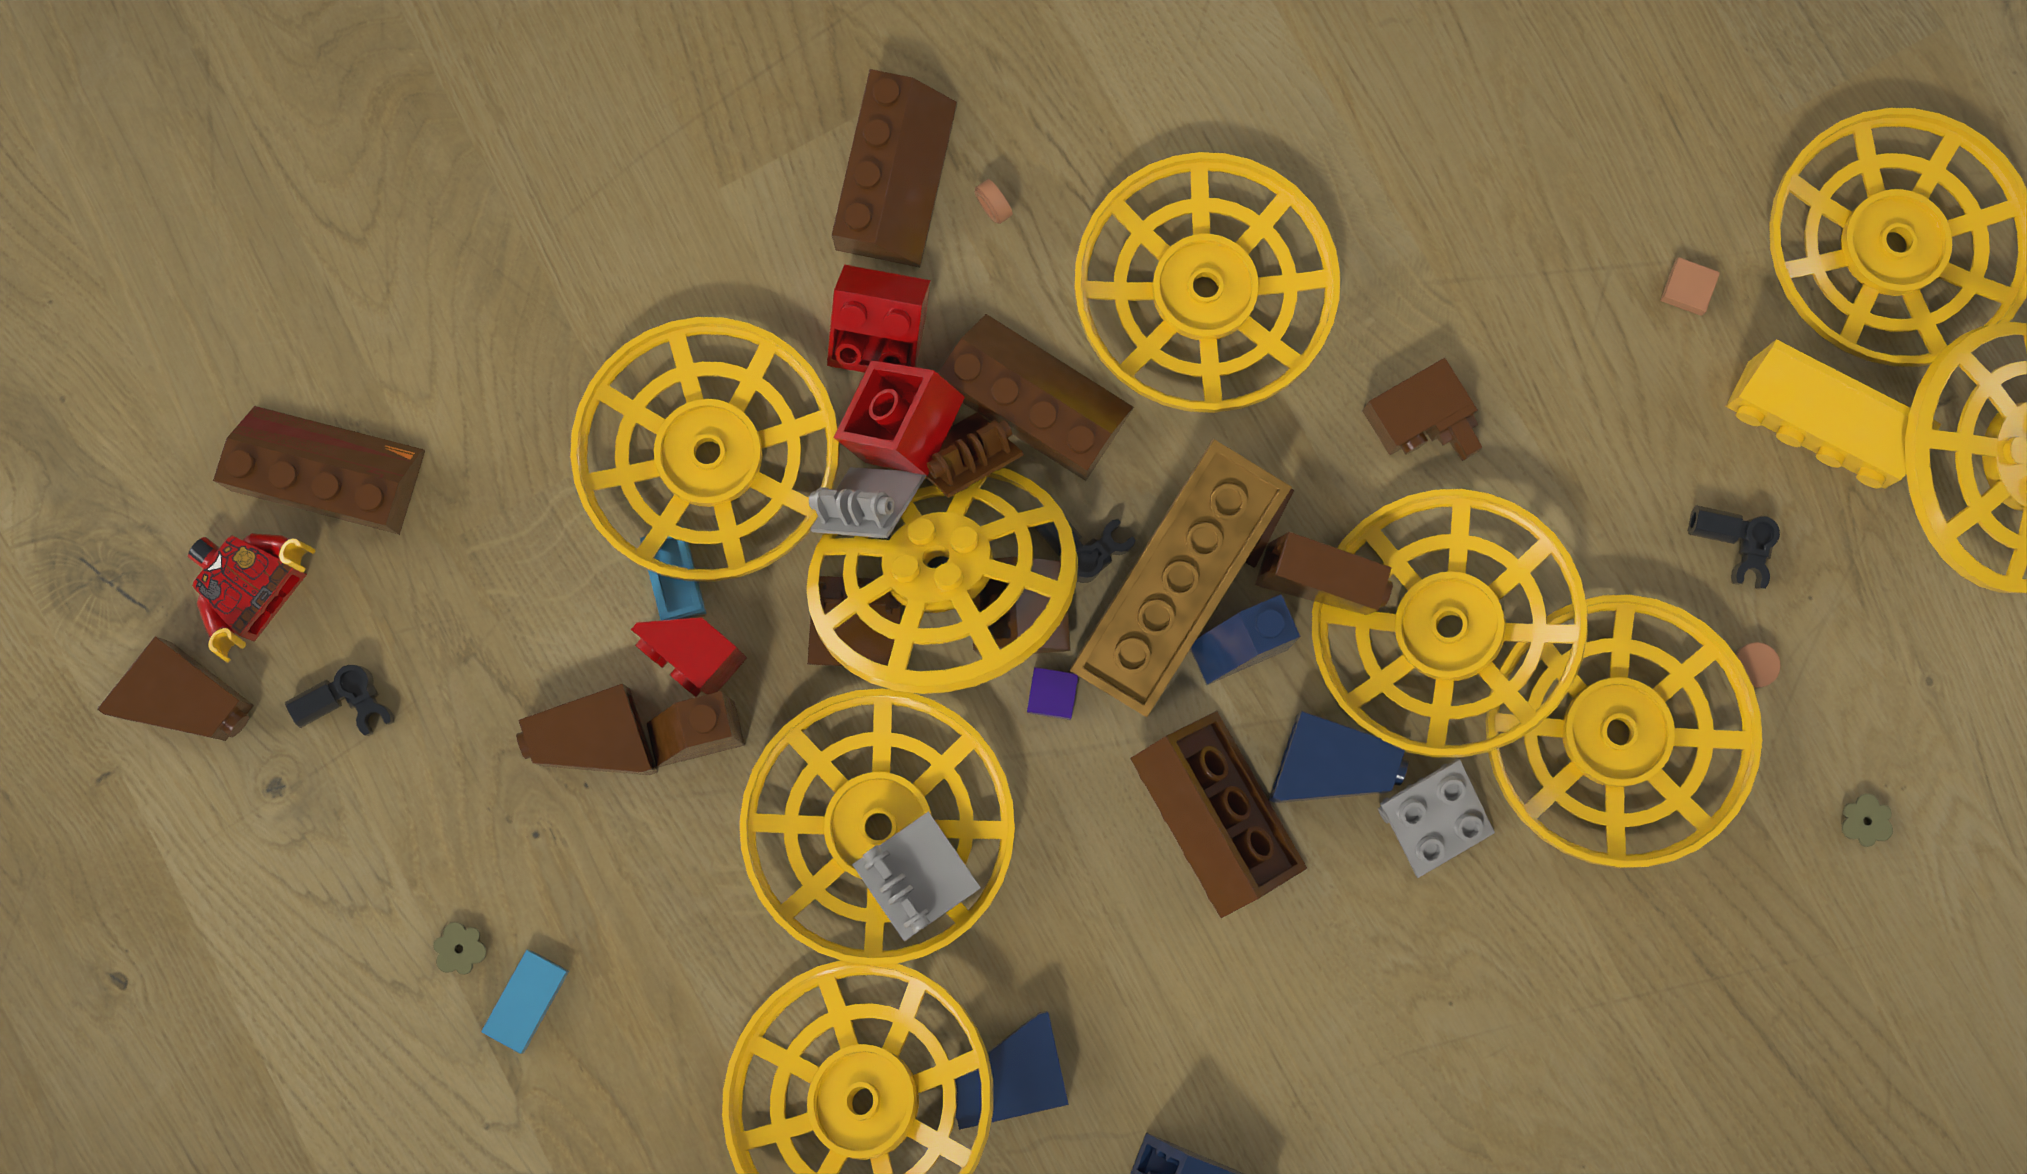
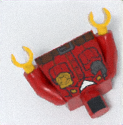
M251 533L243 540L231 535L221 547L217 546L207 537L197 540L189 550L188 558L203 569L193 581L192 586L199 593L197 606L206 632L210 637L208 643L209 650L228 663L231 660L228 658V652L232 646L237 645L241 649H244L246 646V642L235 635V633L255 642L307 574L304 572L306 568L301 566V559L307 552L314 554L315 549L297 539H289L283 535Z

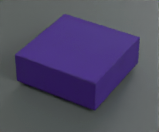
M1034 667L1027 713L1071 720L1078 675Z

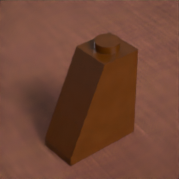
M1288 532L1268 543L1255 585L1368 615L1379 611L1380 606L1385 607L1393 588V582L1388 580L1392 567Z
M155 636L97 710L104 715L226 741L229 736H236L246 726L249 720L247 714L254 705L175 644Z
M623 683L518 720L522 732L516 734L520 751L525 759L531 758L532 763L536 765L638 775L658 773L631 690Z
M722 691L676 702L646 723L657 768L745 746L735 702Z

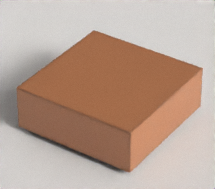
M1678 257L1674 261L1660 301L1702 316L1707 311L1720 272Z

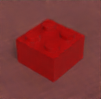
M871 360L833 438L867 464L928 476L927 463L932 460L934 453L940 451L965 397L934 370Z

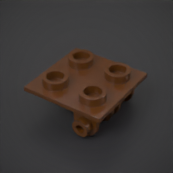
M976 412L951 426L940 451L934 453L932 460L927 463L929 474L926 478L949 498L993 472L1004 468L1007 464L1024 454L1022 450L1008 439L1012 436V430L1005 420L989 422L979 412Z
M819 576L820 601L826 615L847 599L848 596L845 591L843 577ZM857 578L859 589L875 579ZM890 591L869 604L880 616L893 623L900 624L901 603L893 597ZM857 613L834 630L838 637L855 652L876 663L888 666L895 640L874 631L859 618ZM810 617L807 664L843 666L823 644L812 617Z

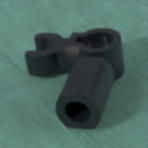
M1696 505L1691 511L1688 534L1735 544L1739 540L1741 543L1739 554L1743 556L1742 561L1732 570V584H1743L1744 575L1750 569L1756 574L1755 589H1766L1770 581V572L1765 563L1766 559L1771 558L1773 546L1779 540L1780 529L1778 524L1767 516L1744 521L1743 516L1740 514Z
M1119 519L1112 520L1105 526L1100 540L1092 539L1085 545L1080 542L1082 536L1068 521L1072 529L1078 556L1077 582L1089 583L1093 581L1100 571L1112 563V555H1123L1131 550L1136 541L1133 536L1121 544L1116 543L1112 539L1111 533L1121 524ZM1054 522L1034 526L1057 555L1061 557V544Z
M358 665L343 666L337 671L333 682L330 683L326 679L285 702L290 716L299 728L341 707V700L344 698L351 709L356 708L358 712L356 725L363 735L370 736L374 734L368 723L369 717L373 713H379L387 725L394 723V715L391 710L385 705L378 704L375 698L379 694L373 685L372 674L368 669Z

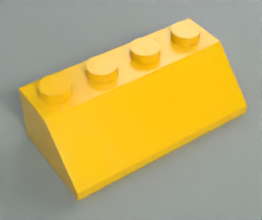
M1777 339L1748 361L1725 406L1735 411L1736 417L1740 421L1751 426L1758 427L1762 425L1776 433V438L1781 442L1793 447L1803 446L1816 453V458L1820 462L1835 468L1842 466L1857 474L1856 479L1869 487L1885 489L1902 480L1906 474L1905 436L1910 407ZM1933 420L1932 430H1939L1941 423Z

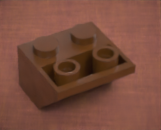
M1018 557L993 558L995 561L1016 566L1018 562ZM1033 558L1032 572L1056 581L1058 580L1061 561ZM990 578L984 589L972 599L979 613L997 600L1009 583ZM1024 588L1021 596L1010 610L995 623L988 626L998 648H1004L1024 633L1046 608L1050 598ZM1068 610L1061 624L1046 643L1034 654L1071 651ZM973 642V650L981 656Z

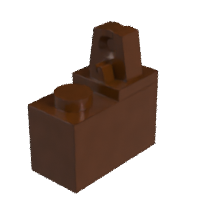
M1446 358L1439 360L1373 398L1362 411L1389 455L1401 449L1405 455L1417 450L1428 442L1425 436L1427 434L1431 441L1438 439L1442 445L1450 442L1462 461L1482 449V445L1473 431V428L1478 425L1474 417L1478 409Z

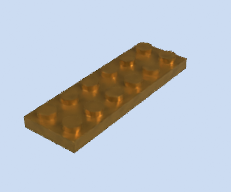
M1213 438L1071 665L1070 671L1143 716L1148 717L1292 487Z

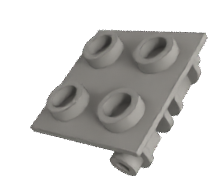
M850 467L836 490L821 487L810 494L809 506L811 509H815L818 518L811 527V531L816 533L888 538L926 475L899 470Z
M1459 758L1449 764H1443L1439 770L1427 777L1419 778L1415 784L1407 785L1406 789L1391 798L1383 799V802L1380 803L1381 806L1378 808V812L1386 824L1390 823L1417 878L1495 833Z
M929 811L881 845H877L862 855L861 859L852 864L904 941L981 888Z

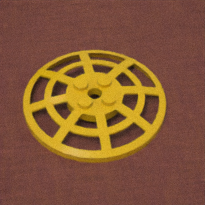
M1884 108L1862 112L1841 120L1820 133L1796 156L1782 177L1773 200L1769 222L1770 251L1776 275L1786 297L1801 318L1821 337L1842 351L1866 361L1889 366H1927L1947 346L1936 325L1958 313L1975 294L2002 303L1995 315L1984 326L2010 322L2027 297V188L2008 158L1985 136L1966 124L1940 113L1916 108ZM1879 127H1908L1931 132L1943 138L1930 160L1908 154L1884 153L1876 155L1871 129ZM1853 134L1858 160L1837 171L1822 186L1820 191L1799 176L1804 167L1821 150L1840 138ZM1959 146L1971 153L1989 170L2002 188L2007 201L1981 209L1969 189L1954 174L1946 170ZM1880 169H1904L1921 175L1912 191L1903 189L1885 190ZM1861 174L1868 198L1852 212L1830 199L1834 192L1844 183ZM1937 183L1943 186L1956 199L1965 215L1947 220L1942 211L1929 200ZM1789 193H1792L1810 207L1804 230L1806 258L1785 262L1781 247V222L1784 205ZM1823 215L1841 226L1843 230L1841 234V250L1820 255L1818 250V228L1820 218ZM2014 218L2017 229L2018 257L2015 275L2009 287L1984 278L1990 254L1987 226ZM1972 232L1974 252L1970 271L1949 263L1952 253V237ZM1888 233H1898L1905 239V252L1899 253L1890 249L1886 240ZM1848 267L1851 274L1863 284L1854 303L1848 301L1835 288L1826 274L1827 271ZM1813 275L1816 284L1826 298L1847 315L1840 335L1830 329L1810 310L1796 290L1792 279ZM1936 278L1961 288L1946 305L1930 313L1920 291ZM1879 293L1891 296L1902 295L1911 318L1892 319L1874 315L1870 311ZM1864 324L1890 332L1917 330L1929 353L1920 355H1890L1869 350L1856 343Z
M1196 152L1175 155L1151 163L1128 176L1105 197L1093 213L1081 238L1075 263L1074 292L1078 316L1085 335L1099 359L1117 379L1139 395L1161 405L1188 412L1217 413L1242 409L1265 401L1287 388L1307 370L1321 351L1334 324L1340 299V269L1336 247L1325 221L1314 204L1295 184L1275 170L1251 159L1226 153ZM1208 171L1224 172L1245 177L1265 186L1275 193L1276 196L1260 215L1238 203L1219 198H1209ZM1190 172L1191 199L1166 205L1149 215L1144 221L1125 202L1135 192L1157 180L1175 174ZM1290 207L1301 217L1312 234L1321 257L1323 270L1296 273L1289 248L1280 234L1273 228ZM1210 213L1232 217L1247 224L1249 228L1236 243L1223 236L1210 234ZM1192 214L1193 235L1179 240L1171 247L1154 232L1157 227L1171 219ZM1113 215L1131 234L1118 256L1114 272V282L1088 281V267L1094 245L1104 225ZM1262 239L1269 244L1276 255L1282 275L1258 277L1257 270L1249 254ZM1142 244L1159 261L1154 273L1153 282H1127L1130 263L1136 250ZM1208 277L1215 281L1218 291L1211 297H1201L1194 291L1193 283L1198 278ZM1324 288V304L1319 324L1310 344L1301 355L1281 341V338L1286 333L1293 318L1297 302V292ZM1283 293L1280 315L1269 332L1250 315L1258 295ZM1089 299L1115 300L1121 324L1131 341L1137 346L1121 364L1111 355L1098 334L1091 315ZM1154 300L1157 312L1163 321L1148 337L1141 332L1134 321L1128 301ZM1239 330L1257 345L1241 357L1219 363L1217 339L1226 337ZM1176 333L1190 339L1199 340L1201 364L1179 360L1160 349ZM1267 354L1289 368L1278 379L1257 391L1237 398L1222 400L1220 376L1246 369L1260 361ZM1152 359L1157 364L1174 372L1202 377L1204 401L1188 400L1165 394L1144 384L1134 375Z
M694 317L671 321L649 329L625 343L604 362L589 382L578 405L571 433L570 459L574 484L582 506L596 529L617 551L637 565L659 575L684 581L715 582L739 578L763 569L785 556L811 531V527L818 518L815 509L810 508L809 497L793 490L801 464L800 437L825 428L827 455L821 487L833 490L839 468L840 450L839 441L833 438L838 429L836 414L826 388L812 366L792 346L773 333L747 322L724 317ZM726 335L748 340L759 346L747 369L724 362L702 361L694 363L686 337ZM669 342L676 368L653 379L633 400L610 386L618 374L636 358L656 346ZM774 355L786 361L804 380L815 397L820 411L794 419L793 413L782 395L769 382L763 379ZM719 376L734 379L740 383L728 403L717 399H704L698 377ZM681 382L686 404L675 409L666 419L646 408L661 392ZM756 391L773 406L782 424L760 431L756 430L752 421L744 413ZM602 402L624 415L615 441L616 468L589 473L587 462L588 436L599 403ZM637 423L656 434L654 460L630 465V442ZM705 442H714L720 446L718 459L710 464H703L696 458L698 447ZM787 442V465L783 480L779 483L759 472L762 462V449ZM660 477L674 494L661 516L656 514L645 503L636 488V482ZM621 486L632 508L647 524L652 526V529L638 549L627 542L610 524L597 502L594 491ZM749 488L771 498L770 502L755 516L739 525L736 524L731 501L740 497ZM690 504L705 507L713 506L719 530L696 531L677 526V523ZM783 505L806 516L798 528L781 544L762 556L745 562L740 538L764 526L779 512ZM668 536L693 544L722 543L728 567L719 569H688L666 564L654 557Z
M2005 322L1981 326L1962 334L1946 346L1930 364L1917 387L1909 411L1905 436V468L1909 493L1916 516L1929 542L1941 558L1960 576L1979 587L1999 593H2027V579H2022L2027 567V402L2014 403L2001 386L2002 383L2011 378L2027 375V361L2008 363L1990 373L1971 353L1982 344L1998 337L2023 335L2027 352V323ZM1959 366L1977 386L1971 392L1963 407L1957 433L1932 430L1934 414L1941 393L1951 374ZM1989 399L1998 413L1990 422L1985 436L1973 435L1978 415L1985 401ZM1930 449L1955 452L1958 482L1967 507L1948 521H1946L1941 511L1934 489ZM1972 454L1982 455L1985 476L1990 486L1982 495L1978 490L1974 477ZM2002 502L2014 510L2023 511L2018 534L2003 526L1991 513ZM1978 523L1994 540L2014 549L2006 575L1996 573L1978 562L1964 549L1957 537Z
M1002 468L970 485L967 489L953 495L954 498L946 512L930 513L923 516L913 502L945 495L935 485L920 488L901 516L905 525L899 528L890 540L871 539L864 536L836 538L838 534L824 533L816 545L809 565L806 591L809 612L821 641L831 655L851 673L871 684L894 691L918 694L945 693L974 687L1002 676L1026 661L1046 643L1061 624L1072 602L1078 573V556L1072 529L1058 504L1032 480L1010 469ZM987 477L1009 482L1029 492L1044 507L1018 513L1012 505L1001 497L980 488ZM973 499L993 507L1004 518L979 526L975 521L966 517L965 514ZM1054 522L1061 544V569L1057 581L1031 571L1033 566V546L1028 528ZM1014 532L1018 543L1017 565L1013 566L995 561L989 542ZM825 555H846L843 579L848 598L825 615L820 601L818 586L821 566ZM859 556L882 557L883 575L859 589L857 580ZM945 556L949 558L946 563L941 564L937 568L927 567V563L935 557ZM992 578L1009 583L999 598L979 613L972 599L984 589L989 579ZM1024 588L1049 597L1050 600L1046 608L1035 622L1016 640L999 649L988 626L995 623L1010 610L1021 596ZM890 591L893 597L906 606L900 624H897L880 616L869 604ZM956 609L962 622L940 628H919L924 612L939 613ZM857 613L859 618L874 631L895 640L888 666L876 663L855 652L838 637L834 630ZM971 636L982 659L973 663L945 670H907L914 644H943Z
M1466 489L1431 490L1408 495L1383 506L1362 520L1341 541L1337 549L1355 554L1362 545L1368 542L1384 562L1383 565L1392 567L1389 578L1394 574L1408 591L1402 598L1396 614L1374 612L1364 615L1315 601L1313 603L1312 640L1317 664L1326 686L1340 707L1361 728L1373 736L1381 738L1383 741L1409 753L1430 757H1466L1487 753L1515 742L1538 727L1558 707L1573 685L1583 661L1588 637V607L1582 580L1571 555L1556 534L1535 515L1511 501L1485 492ZM1438 507H1452L1451 534L1423 538L1397 550L1381 531L1392 522L1415 512ZM1471 508L1485 510L1507 518L1529 531L1538 541L1517 559L1512 553L1496 543L1480 537L1469 536ZM1449 549L1448 572L1436 573L1421 579L1408 563L1410 560L1425 553ZM1468 550L1491 557L1506 567L1507 570L1487 586L1476 577L1466 574ZM1550 555L1559 565L1569 587L1574 609V625L1547 624L1543 597L1535 579L1530 573ZM1519 583L1530 602L1533 624L1506 623L1504 611L1499 601ZM1455 615L1463 621L1461 632L1451 638L1441 636L1438 633L1440 620L1445 616ZM1328 624L1356 628L1355 636L1358 652L1370 679L1349 693L1341 683L1332 661L1328 640ZM1370 629L1395 632L1398 645L1403 655L1382 670L1372 650ZM1504 641L1531 643L1526 658L1515 676L1508 681L1501 672L1497 680L1500 670L1493 661L1500 653ZM1545 643L1572 644L1570 657L1560 681L1547 700L1535 711L1518 691L1525 686L1536 670L1543 654ZM1417 669L1424 675L1436 679L1433 704L1410 697L1394 684L1412 670ZM1479 674L1494 691L1489 697L1477 702L1451 706L1455 681L1464 680ZM1383 692L1390 700L1402 708L1421 716L1430 717L1427 743L1414 741L1389 731L1371 719L1360 707ZM1504 703L1521 722L1510 730L1483 741L1462 745H1446L1449 719H1464L1478 716L1496 709Z
M1602 595L1586 599L1588 614L1600 611H1615L1613 637L1586 642L1583 658L1600 653H1611L1609 678L1587 686L1576 675L1573 685L1568 691L1573 700L1565 712L1564 719L1546 718L1538 727L1524 735V745L1529 764L1537 780L1542 785V788L1529 801L1524 804L1515 792L1505 771L1500 748L1488 752L1493 774L1505 799L1521 821L1542 840L1567 855L1591 864L1614 868L1649 867L1675 861L1699 850L1718 836L1736 817L1751 792L1759 769L1763 741L1761 713L1754 687L1741 661L1726 641L1705 622L1682 608L1658 599L1635 595ZM1573 604L1547 616V624L1560 625L1573 619ZM1634 614H1647L1669 622L1691 635L1702 647L1681 664L1676 658L1658 647L1642 641L1631 640ZM1515 643L1499 668L1500 672L1497 680L1501 672L1509 679L1522 655L1530 648L1531 643ZM1545 643L1541 660L1548 668L1540 675L1528 699V703L1535 711L1541 706L1543 698L1555 679L1560 681L1569 660L1571 649L1561 655L1553 643ZM1630 654L1654 662L1664 668L1669 675L1654 688L1628 678ZM1715 660L1725 672L1735 693L1741 714L1742 731L1714 730L1713 719L1708 701L1694 677ZM1681 688L1686 692L1694 708L1698 729L1675 728L1672 714L1665 702ZM1492 689L1490 691L1489 696L1494 693ZM1500 706L1488 711L1485 720L1486 739L1499 735L1498 732H1506L1521 722L1512 714L1499 713ZM1612 720H1620L1629 728V739L1624 745L1613 743L1607 735V727ZM1537 736L1563 739L1565 751L1571 761L1554 777L1550 775L1542 759ZM1673 746L1696 747L1697 753L1692 769L1679 787L1662 768L1667 763ZM1713 748L1742 750L1740 765L1733 786L1721 807L1710 817L1690 797L1697 791L1706 776L1712 759ZM1583 775L1596 783L1605 785V812L1583 805L1570 797L1566 791ZM1647 780L1666 799L1647 810L1624 813V787L1639 784ZM1556 801L1562 808L1575 816L1594 824L1606 826L1607 853L1590 850L1569 842L1548 829L1537 818ZM1677 810L1697 829L1687 838L1666 848L1641 854H1626L1625 827L1653 823Z
M883 688L855 690L829 697L805 709L785 724L766 745L752 769L743 794L739 821L741 851L747 875L759 900L773 919L796 940L818 953L844 962L866 965L896 964L927 956L951 944L969 930L990 907L1003 884L1012 857L1015 834L1013 800L1006 775L995 753L980 733L959 714L935 700L914 693ZM861 705H874L873 732L846 737L828 746L823 751H820L803 733L814 722L837 711ZM892 705L908 707L929 714L950 726L961 737L941 755L934 748L918 739L892 733ZM790 744L808 765L801 771L791 789L784 815L758 814V801L766 777L778 756ZM873 746L872 772L859 775L848 781L831 763L837 757L852 750ZM891 747L912 752L927 760L931 766L913 783L901 776L890 773ZM973 750L983 761L994 783L1000 805L1001 821L973 820V810L968 792L959 774L954 769ZM819 775L835 793L828 804L825 816L799 815L804 795L813 779ZM945 779L956 798L960 820H935L946 838L959 839L956 852L965 865L972 849L973 839H1000L999 852L991 877L980 897L969 910L960 902L946 912L955 923L944 932L919 944L896 950H883L884 923L891 921L870 890L867 888V908H861L838 899L826 889L845 871L862 879L853 867V863L861 859L862 855L877 845H881L928 811L932 816L925 796ZM884 814L889 817L892 823V830L888 837L882 840H874L868 836L866 823L871 816ZM756 832L784 833V844L788 860L797 879L803 885L782 904L773 893L762 870L756 844ZM798 834L824 835L828 850L833 857L814 876L809 871L802 857ZM816 899L821 905L838 915L855 921L866 922L864 950L848 948L828 941L805 928L795 917Z
M840 960L817 966L794 977L775 991L753 1014L734 1048L723 1087L722 1120L725 1140L737 1174H759L749 1150L777 1143L781 1155L795 1174H839L848 1157L859 1160L870 1159L874 1174H893L889 1153L896 1149L906 1137L922 1144L928 1150L914 1167L904 1174H926L937 1162L940 1155L962 1167L958 1174H973L987 1143L993 1115V1077L989 1056L978 1028L964 1007L944 987L921 972L898 963L866 965ZM877 975L899 979L909 984L898 1010L891 1006L873 1003L846 1006L837 979L849 976ZM819 986L828 1013L806 1026L791 1042L787 1050L763 1038L771 1023L787 1006L806 992ZM925 992L937 999L955 1017L967 1035L973 1049L972 1051L949 1060L946 1051L937 1037L922 1022L916 1019ZM875 1018L893 1022L883 1047L880 1048L874 1045L859 1044L852 1020ZM834 1027L840 1050L829 1056L820 1067L801 1057L803 1052L816 1038ZM910 1032L926 1046L936 1063L935 1067L914 1075L904 1061L899 1058ZM755 1054L778 1066L770 1094L771 1124L744 1131L742 1120L743 1090L748 1067ZM978 1069L981 1080V1114L977 1135L970 1150L949 1137L954 1126L957 1110L955 1079ZM793 1074L810 1083L807 1096V1113L786 1119V1094L790 1077ZM942 1085L943 1110L938 1130H935L916 1119L919 1108V1093ZM869 1089L873 1095L872 1108L866 1114L858 1115L853 1109V1098L858 1091ZM814 1131L818 1139L830 1149L817 1173L802 1159L793 1144V1137Z

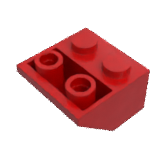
M844 264L834 288L827 366L863 373L866 372L871 360L916 367L926 320L931 280Z
M702 617L637 622L631 628L641 638L635 646L661 668L668 662L675 667L669 675L695 697L702 691L706 695L718 692L747 659L734 644Z

